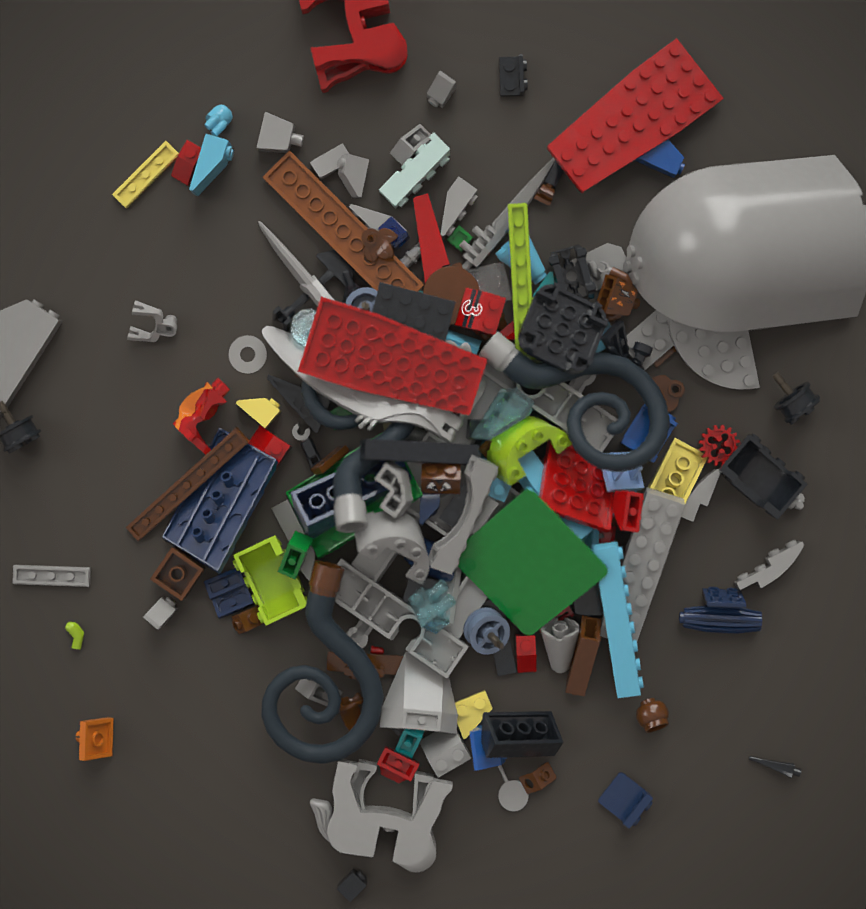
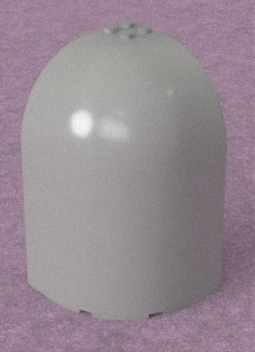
M835 155L722 165L700 169L668 185L643 210L635 224L630 244L627 247V257L623 264L624 271L628 274L632 284L635 285L641 296L657 311L677 322L703 330L736 332L857 317L866 293V205H863L861 199L863 193L855 179Z

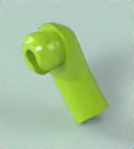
M68 622L65 629L73 637L71 648L81 650L84 631L76 622Z

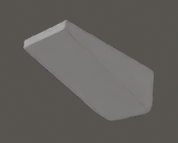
M342 143L314 159L310 164L320 180L338 170L337 163L342 155L349 154V152Z

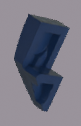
M423 493V496L420 497L419 526H423L431 516L437 513L440 505V494Z

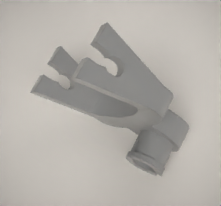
M135 300L132 315L153 316L156 325L151 333L130 326L127 340L156 342L160 335L172 337L176 334L177 318L175 316L168 315L163 319L162 310Z

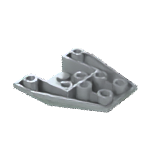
M405 652L382 705L380 727L456 734L458 713L449 676L445 678L409 652Z

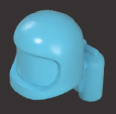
M222 104L215 106L205 117L207 121L204 124L208 130H212L211 133L217 137L233 118L231 110Z

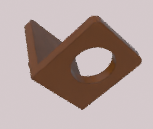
M545 762L533 772L520 776L519 780L526 793L530 794L542 790L557 777L549 762ZM526 779H530L533 782V788L528 786Z

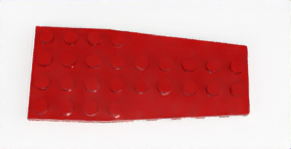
M676 38L630 72L547 146V150L578 190L584 193L590 187L597 185L603 179L613 175L619 169L629 165L635 159L645 155L656 146L680 133L724 98Z
M321 296L298 372L354 390L470 415L487 359L379 314Z

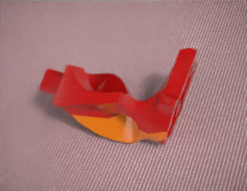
M219 378L212 384L206 382L205 387L189 394L179 406V417L173 423L205 455L211 449L202 439L196 425L198 422L212 418L219 405H224L227 402L224 396L230 389Z

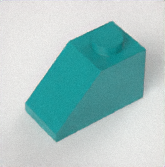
M403 729L394 751L412 759L422 739L424 730Z

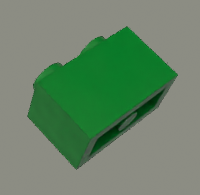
M295 531L287 545L278 572L296 579L304 564L313 538Z

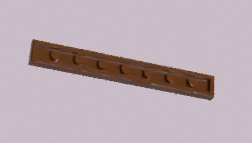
M236 427L125 528L139 542L250 442L248 438Z

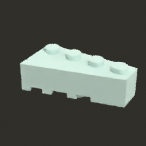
M434 132L429 136L431 141L428 144H422L417 149L416 156L409 158L402 165V170L400 172L396 171L379 189V192L395 209L398 206L403 207L409 200L407 197L412 192L416 194L422 188L421 183L425 179L429 181L436 174L434 170L439 166L443 167L450 160V148Z

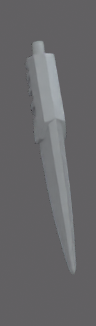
M552 158L509 204L527 203L528 206L555 163V159ZM508 206L494 220L492 226L488 225L484 231L477 225L472 229V232L478 236L472 245H469L465 240L460 243L459 246L466 251L462 255L466 260L462 265L463 269L468 271L472 265L478 268L508 233Z
M258 221L259 227L277 255L300 283L302 291L313 300L315 305H319L321 296L334 300L315 275L311 276L288 248L261 221Z

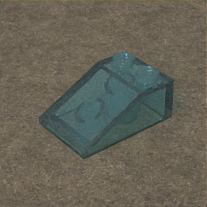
M501 388L471 437L473 439L491 440L529 416L535 402L518 389Z

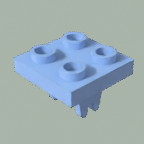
M615 452V453H608V454H622V453H629V452ZM640 466L633 470L621 472L602 470L607 492L642 490L644 488L641 475L643 467Z

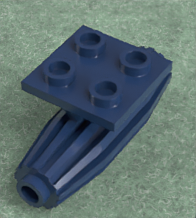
M717 587L703 588L702 593L707 605L684 608L683 612H679V623H682L684 628L703 632L740 634L761 631L762 627L761 612L746 609L743 594L737 588H727V590Z

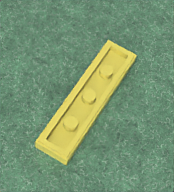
M165 141L112 195L127 209L177 159L179 153Z

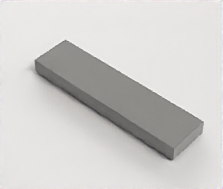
M13 565V584L90 587L91 567Z

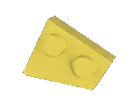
M485 690L455 702L458 713L457 724L463 739H466L470 735V731L482 721L483 713L492 710Z

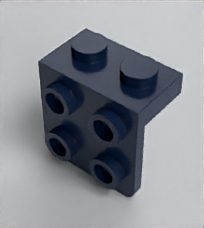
M619 772L599 797L598 801L603 807L618 817L623 825L630 829L632 825L636 826L641 819V813L651 807L653 797L623 772Z

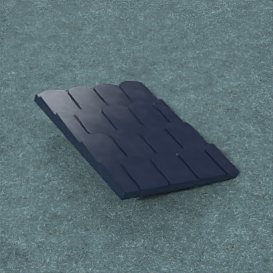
M219 428L209 448L212 450L229 433ZM250 444L244 446L177 507L162 538L220 574L233 553L238 539L246 528L247 521L263 496L264 489L276 471L277 459Z

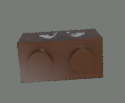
M422 463V493L460 494L461 464Z

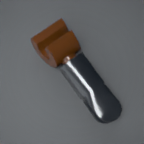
M555 161L545 183L541 185L533 198L548 206L551 205L556 191L553 188H556L564 171L557 161Z

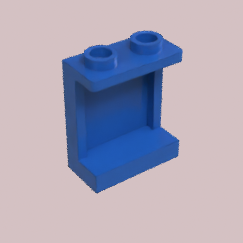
M645 403L619 442L632 451L644 442L649 433L650 420ZM670 414V424L667 439L670 436L673 429L678 425V423L675 422L676 418ZM658 456L653 457L650 462L654 463Z

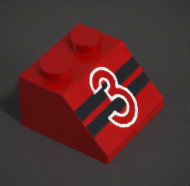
M465 288L454 325L488 336H494L506 298L489 292Z

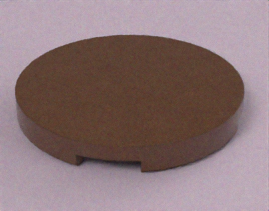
M448 266L438 269L428 277L423 293L456 302L450 325H454L465 288L480 290L470 272L460 267Z

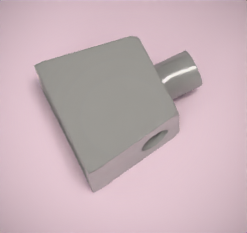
M265 112L256 148L261 152L287 153L291 148V144L302 147L304 135L294 133L295 125Z

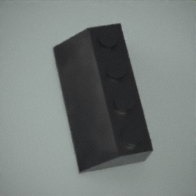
M552 711L484 712L482 715L481 743L487 758L555 756L564 743Z

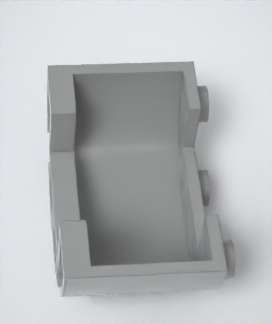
M385 510L383 512L374 513L372 511L367 513V528L354 532L358 552L375 561L382 551L388 547L413 560L414 565L406 573V577L422 584L428 575L430 564L418 522L407 513L398 518H394Z

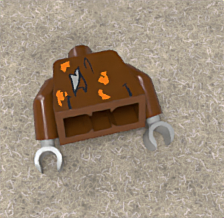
M601 261L600 263L605 265V269L602 271L596 268L597 271L600 273L608 272L609 275H605L597 302L602 305L601 308L605 312L608 322L620 319L623 315H630L632 308L637 309L640 306V299L636 298L638 290L633 287L627 273L615 267L611 268L606 261Z

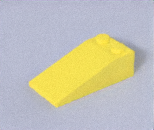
M674 438L648 488L683 498L686 503L707 457L701 458L704 453Z

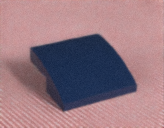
M236 568L204 581L209 598L213 602L219 619L255 605L251 592L244 582L243 574L240 570L237 571Z

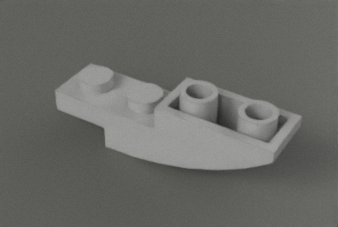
M792 540L785 544V548L781 550L776 548L768 552L769 556L765 557L768 565L761 564L754 568V572L750 574L745 572L737 576L738 580L734 581L737 589L741 590L753 583H756L757 587L762 588L777 579L796 560L804 546L803 542Z

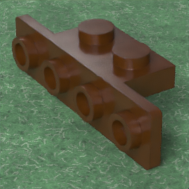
M332 651L327 653V671L345 672V675L349 676L350 679H356L348 665ZM366 653L381 678H383L384 674L396 675L403 659V655Z

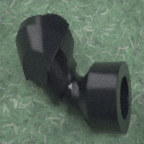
M635 342L632 349L635 355L633 359L629 360L644 370V367H642L646 357L651 356L653 348L647 344Z

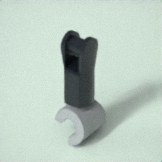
M297 423L292 429V434L295 439L302 441L300 445L312 468L322 459L312 438L309 439L308 437L311 431L310 427L301 435L298 433L300 426ZM317 456L319 461L312 464L311 458Z

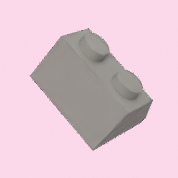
M458 731L456 734L433 732L420 741V745L438 778L471 759V754Z

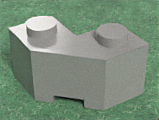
M388 462L384 464L375 480L390 490L380 507L394 518H398L404 515L412 503V491L408 472L396 463Z

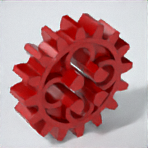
M713 425V430L706 428L707 434L701 433L700 436L703 440L698 441V443L702 444V447L698 451L704 452L701 458L707 457L706 463L714 461V466H717L719 462L723 465L737 448L736 443H739L740 440H735L734 438L737 433H730L731 427L724 430V425H721L719 429L717 425ZM726 434L727 440L723 441L721 446L728 447L730 453L726 454L725 450L721 448L716 451V457H712L711 451L716 449L717 445L710 444L708 438L713 437L714 442H720L722 440L721 435Z

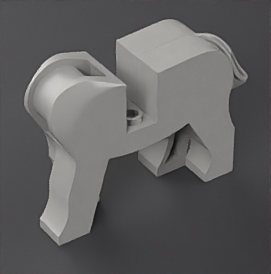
M345 759L338 761L332 789L334 810L326 800L315 798L310 800L318 829L323 837L341 853L373 857L379 827H383V830L388 832L398 830L393 862L410 872H422L428 869L436 858V842L432 826L441 811L444 798L452 791L453 781L434 778V774L416 771L412 813L386 806H366L364 790L367 782L376 772L377 762L359 759L358 762Z

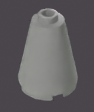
M553 618L541 628L551 669L557 673H564L570 669L580 632L579 624L569 618H564V621H558V618Z

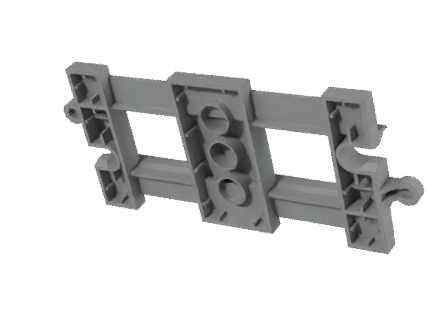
M486 363L482 375L487 382L484 393L470 415L463 420L464 424L459 432L453 436L454 440L452 443L473 445L477 439L466 438L467 420L491 419L508 393L561 428L568 435L566 422L569 411L578 399L584 397L581 393L587 385H590L595 380L596 375H584L572 379L568 385L561 383L541 389L538 394L528 395L522 391L519 384L511 380L499 369L496 370ZM599 406L589 408L581 420L582 429L587 441L595 449L603 452L614 436L607 433V426L618 419ZM430 431L427 432L421 441L446 443ZM544 455V457L541 459V462H542L543 465H544L545 455ZM407 462L421 490L422 463ZM461 465L460 488L466 481L464 471L467 465ZM522 487L519 492L510 488L505 502L490 497L498 502V505L486 523L521 494L524 488ZM440 494V505L437 513L425 522L444 536L453 528L439 517L456 494ZM420 498L410 504L405 512L412 516L418 524ZM386 547L375 561L359 553L352 564L341 558L337 565L344 567L345 570L335 602L360 619L357 625L351 627L346 634L363 648L367 644L368 635L373 628L388 639L393 640L399 632L400 623L407 618H413L420 623L421 632L410 641L406 650L433 670L448 678L469 647L468 644L459 639L463 634L465 621L471 613L481 608L488 597L463 573L460 577L454 625L438 627L434 625L435 615L431 619L408 602L404 603L402 598L379 583L398 555L397 552Z

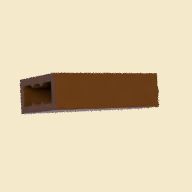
M582 615L579 626L580 632L566 680V693L585 697L600 644L601 619Z

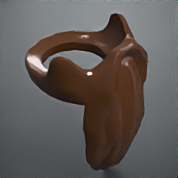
M358 692L353 698L347 696L341 698L339 713L349 731L356 724L361 714L358 705L363 703L364 698Z

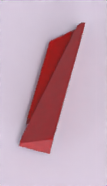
M428 193L413 198L425 283L433 272L450 265Z

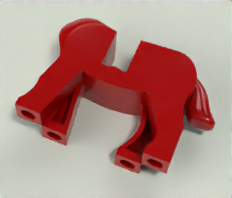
M299 0L303 14H308L320 3L328 1ZM341 0L345 1L346 18L353 43L311 48L322 93L328 92L337 83L347 81L365 70L390 74L404 66L408 56L407 44L394 22L367 29L365 19L390 13L388 0Z

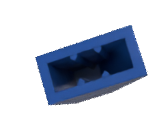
M669 140L635 159V161L672 178L677 174L680 175L685 166L682 163L684 157Z

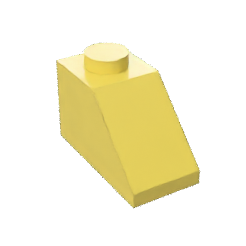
M259 398L238 400L236 402L239 407L264 428H268L281 412L278 408L280 404L272 398L270 400Z

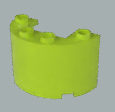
M529 415L514 417L503 423L492 436L490 449L487 450V461L498 466L497 478L511 486L526 476L518 459L550 439L557 454L571 446L572 443L565 432L538 417Z
M276 535L234 554L235 559L232 560L236 570H240L241 573L245 574L244 582L248 588L251 587L254 593L251 596L255 605L260 606L257 616L260 622L265 623V625L306 607L307 597L303 595L305 590L299 576L293 579L278 572L286 550L281 548L282 543Z

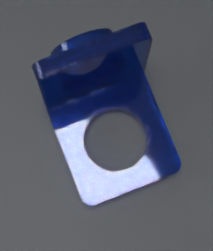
M393 217L387 219L378 228V230L388 228L398 235V238L391 242L396 251L410 239L409 234Z

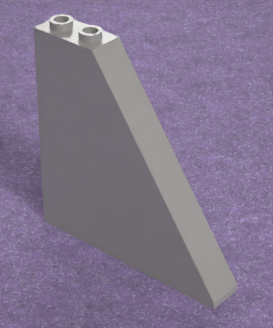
M26 299L0 310V402L3 400L7 408L63 322L58 319L60 315L52 310L47 312L42 309L44 305L35 299L32 302Z

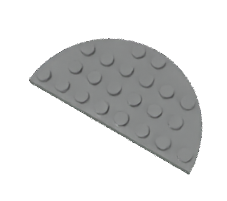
M667 317L668 328L675 349L679 352L686 365L696 374L711 383L731 389L760 388L748 330L736 332L709 331L691 327Z

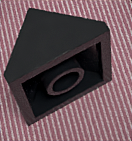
M427 576L425 581L420 584L409 578L403 598L404 603L439 585L438 579Z

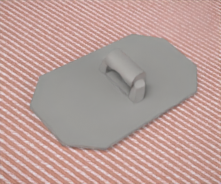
M606 243L587 252V257L585 258L592 282L596 284V291L601 289L605 275H609L608 272L600 273L597 271L596 268L602 271L605 269V265L600 263L601 261H606L611 268L615 267L625 272L623 264L626 261V256L622 247ZM577 258L570 261L573 262L574 266L576 264ZM568 271L566 278L569 281H575L577 274L575 271ZM579 284L578 293L584 297L587 295L585 287ZM568 286L567 291L574 294V291L570 290V286Z

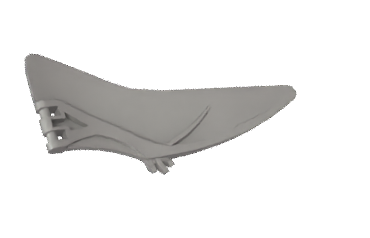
M266 326L262 330V335L270 347L297 376L321 395L351 413L358 415L359 417L355 419L357 423L364 420L358 425L360 429L370 423L367 428L369 431L377 423H407L436 434L446 443H452L454 440L453 436L459 432L464 424L463 420L469 416L460 413L455 416L451 411L354 390L300 373L298 368L307 339L273 326ZM483 377L481 378L472 410L486 388L487 382ZM444 426L449 429L447 432L443 430Z

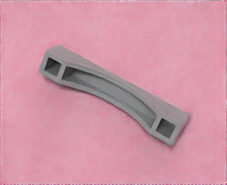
M471 455L464 471L467 496L463 513L454 528L445 537L433 544L428 555L431 568L451 575L457 569L461 552L466 549L468 536L474 530V522L477 516L481 514L483 501L488 497L490 485L498 474V466L492 462Z

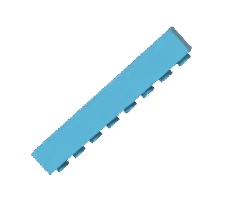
M617 541L595 544L594 554L608 568L607 575L599 581L617 698L641 695L640 689L644 688L643 678L638 677V670H641L640 659L635 658L638 646L637 640L632 638V633H635L634 621L630 622L629 615H632L631 603H627L626 596H629L628 584L624 585L623 578L627 577L625 566H621L620 559H624L622 547H618Z

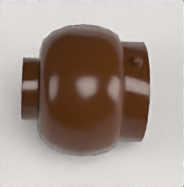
M649 698L640 702L641 706L636 711V717L646 733L661 730L669 725L667 720L669 717L668 709L662 701H655V698Z

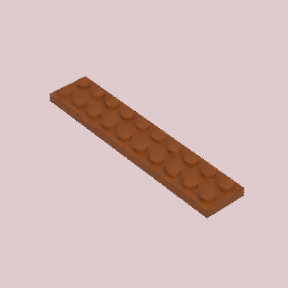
M290 150L262 177L373 289L378 291L380 282L416 292L424 287V284L395 255L392 259H383L378 256L374 263L365 257V245L362 242V234L368 228ZM369 235L368 240L370 242H373L375 239L374 236Z

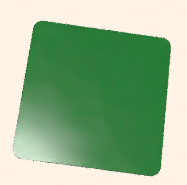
M530 489L524 490L467 539L466 549L461 552L458 565L469 579L523 634L528 636L537 632L608 573L607 566Z

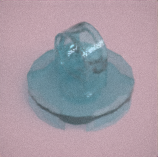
M305 309L294 316L290 330L293 339L303 347L306 346L316 310Z

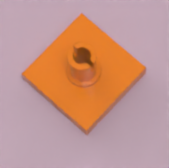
M106 717L80 721V730L76 733V736H80V738H76V741L80 742L79 760L87 761L112 756L114 718Z

